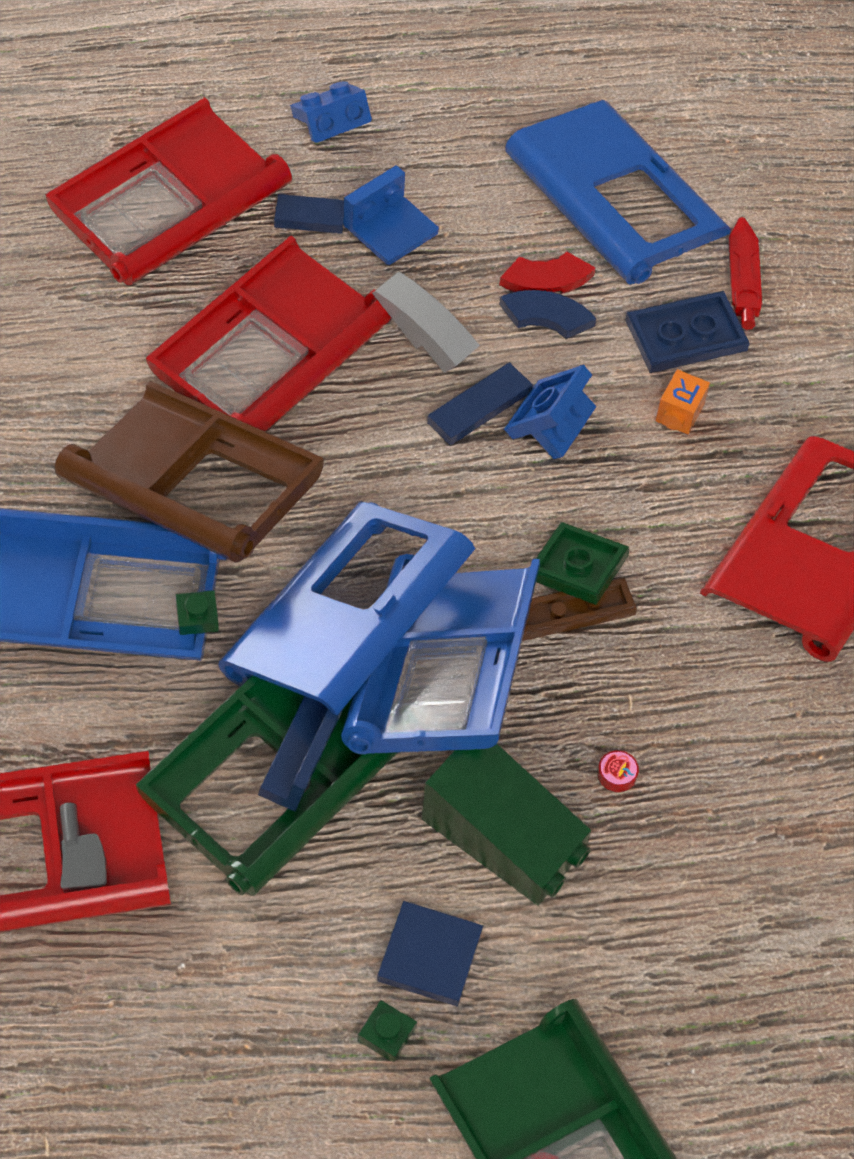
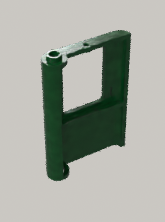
M252 675L136 784V789L141 797L160 816L227 876L226 881L236 893L242 896L245 893L255 896L398 753L357 754L343 743L341 734L352 698L343 709L309 782L310 787L304 792L296 812L287 809L239 856L229 854L181 810L180 805L249 738L257 736L274 751L278 752L305 696ZM400 704L392 733L420 730V724L415 715L407 707Z

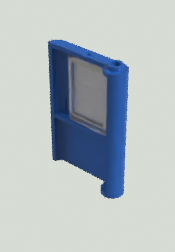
M414 554L400 555L395 559L386 589L415 556ZM532 559L531 566L523 569L455 573L353 696L341 734L343 743L357 754L487 749L495 746L500 737L539 572L540 559Z

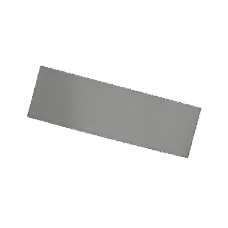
M397 272L372 293L416 349L423 346L444 373L457 366L480 346L449 310L430 293L401 272Z

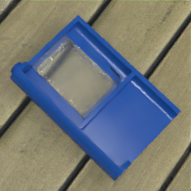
M0 508V642L202 661L207 633L179 635L175 594L215 590L220 560L227 559L150 522Z

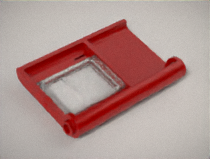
M204 97L46 193L45 196L55 215L110 269L116 281L119 283L124 282L130 286L292 182V173L287 163L278 154H272L264 160L213 112L209 100Z
M289 236L146 357V362L151 371L175 392L267 432L387 325L392 318L372 294L375 289L370 291L366 297L362 296L302 251L293 236Z

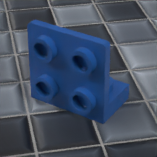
M397 165L344 197L343 226L386 265L393 264L436 236L439 232V227L404 197L405 172Z

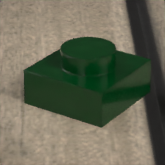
M215 590L175 594L179 635L219 631Z
M380 1000L358 1033L357 1041L394 1063L417 1028V1021Z

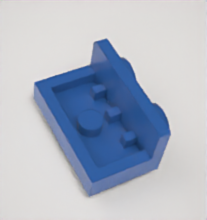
M342 81L329 86L330 90L326 92L305 94L300 98L301 101L290 105L293 118L307 124L311 141L315 143L371 122L372 118L364 89Z

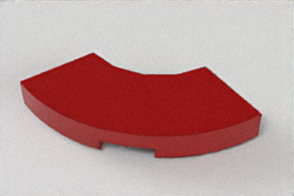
M565 252L559 258L549 261H531L519 256L500 277L499 286L513 292L539 290L548 292L560 291L563 294L587 283L595 275L596 267L569 252Z

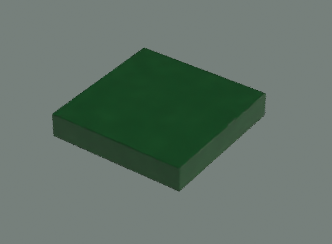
M560 522L536 557V559H540L536 582L597 605L629 556V546Z

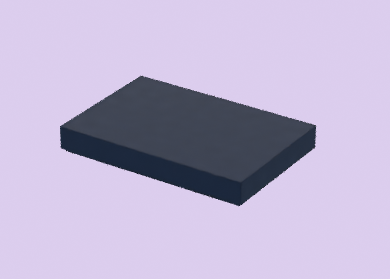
M724 291L626 313L625 321L649 373L748 351L750 345Z

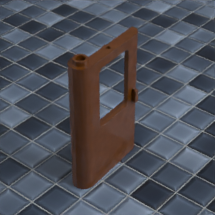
M149 381L146 384L143 398L89 451L75 444H69L64 447L56 459L55 473L59 478L237 563L241 562L244 558H248L253 553L261 540L315 484L322 472L324 458ZM209 454L217 455L286 487L284 492L269 505L268 509L251 527L239 524L234 528H230L167 498V495Z

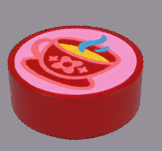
M621 750L610 751L599 762L598 780L603 787L612 792H625L636 783L639 766L631 754Z

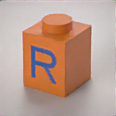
M677 369L660 399L656 422L665 425L671 430H678L689 435L705 405L710 382Z

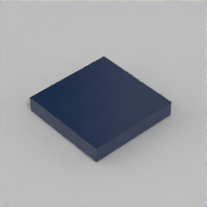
M403 901L377 975V981L458 1007L483 931V925Z

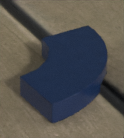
M525 290L500 297L499 305L517 328L530 325L544 326L557 331L562 337L568 339L596 325L597 318L588 309L571 298L557 293Z

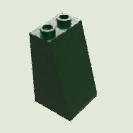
M498 744L487 749L454 750L425 782L422 820L537 906L547 895L553 898L560 891L567 879L564 876L571 866H574L576 869L579 868L591 851V848L588 847L591 829Z

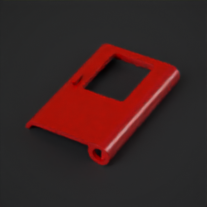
M811 436L801 445L701 589L700 594L705 597L709 593L716 594L802 633V645L811 656L824 662H832L837 658L854 631V551H843L789 527L787 523L830 462L834 461L854 470V451L826 439ZM813 640L823 643L822 649L818 648Z
M148 751L0 773V820L28 815H36L40 818L48 879L46 886L41 889L0 895V933L171 905L158 814L141 797L136 789V784L151 771ZM62 804H76L80 836L86 834H97L99 836L107 862V884L104 887L63 892L60 886L63 863L61 843L63 832L60 806Z

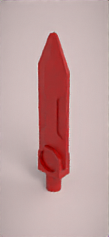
M741 217L728 238L731 300L736 316H741L742 328L750 330L755 327V317H759L763 304L759 240L748 221Z

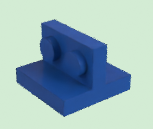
M583 364L538 380L504 430L513 440L531 434L553 459L563 457L596 408V405L582 391L592 377V373Z

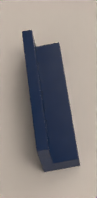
M304 697L260 787L259 796L296 812L343 709L338 715H335L319 701Z

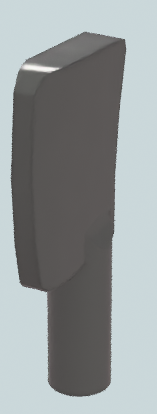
M62 804L60 806L63 832V840L61 841L63 863L60 886L63 892L104 887L107 884V862L99 836L97 834L80 836L76 804Z

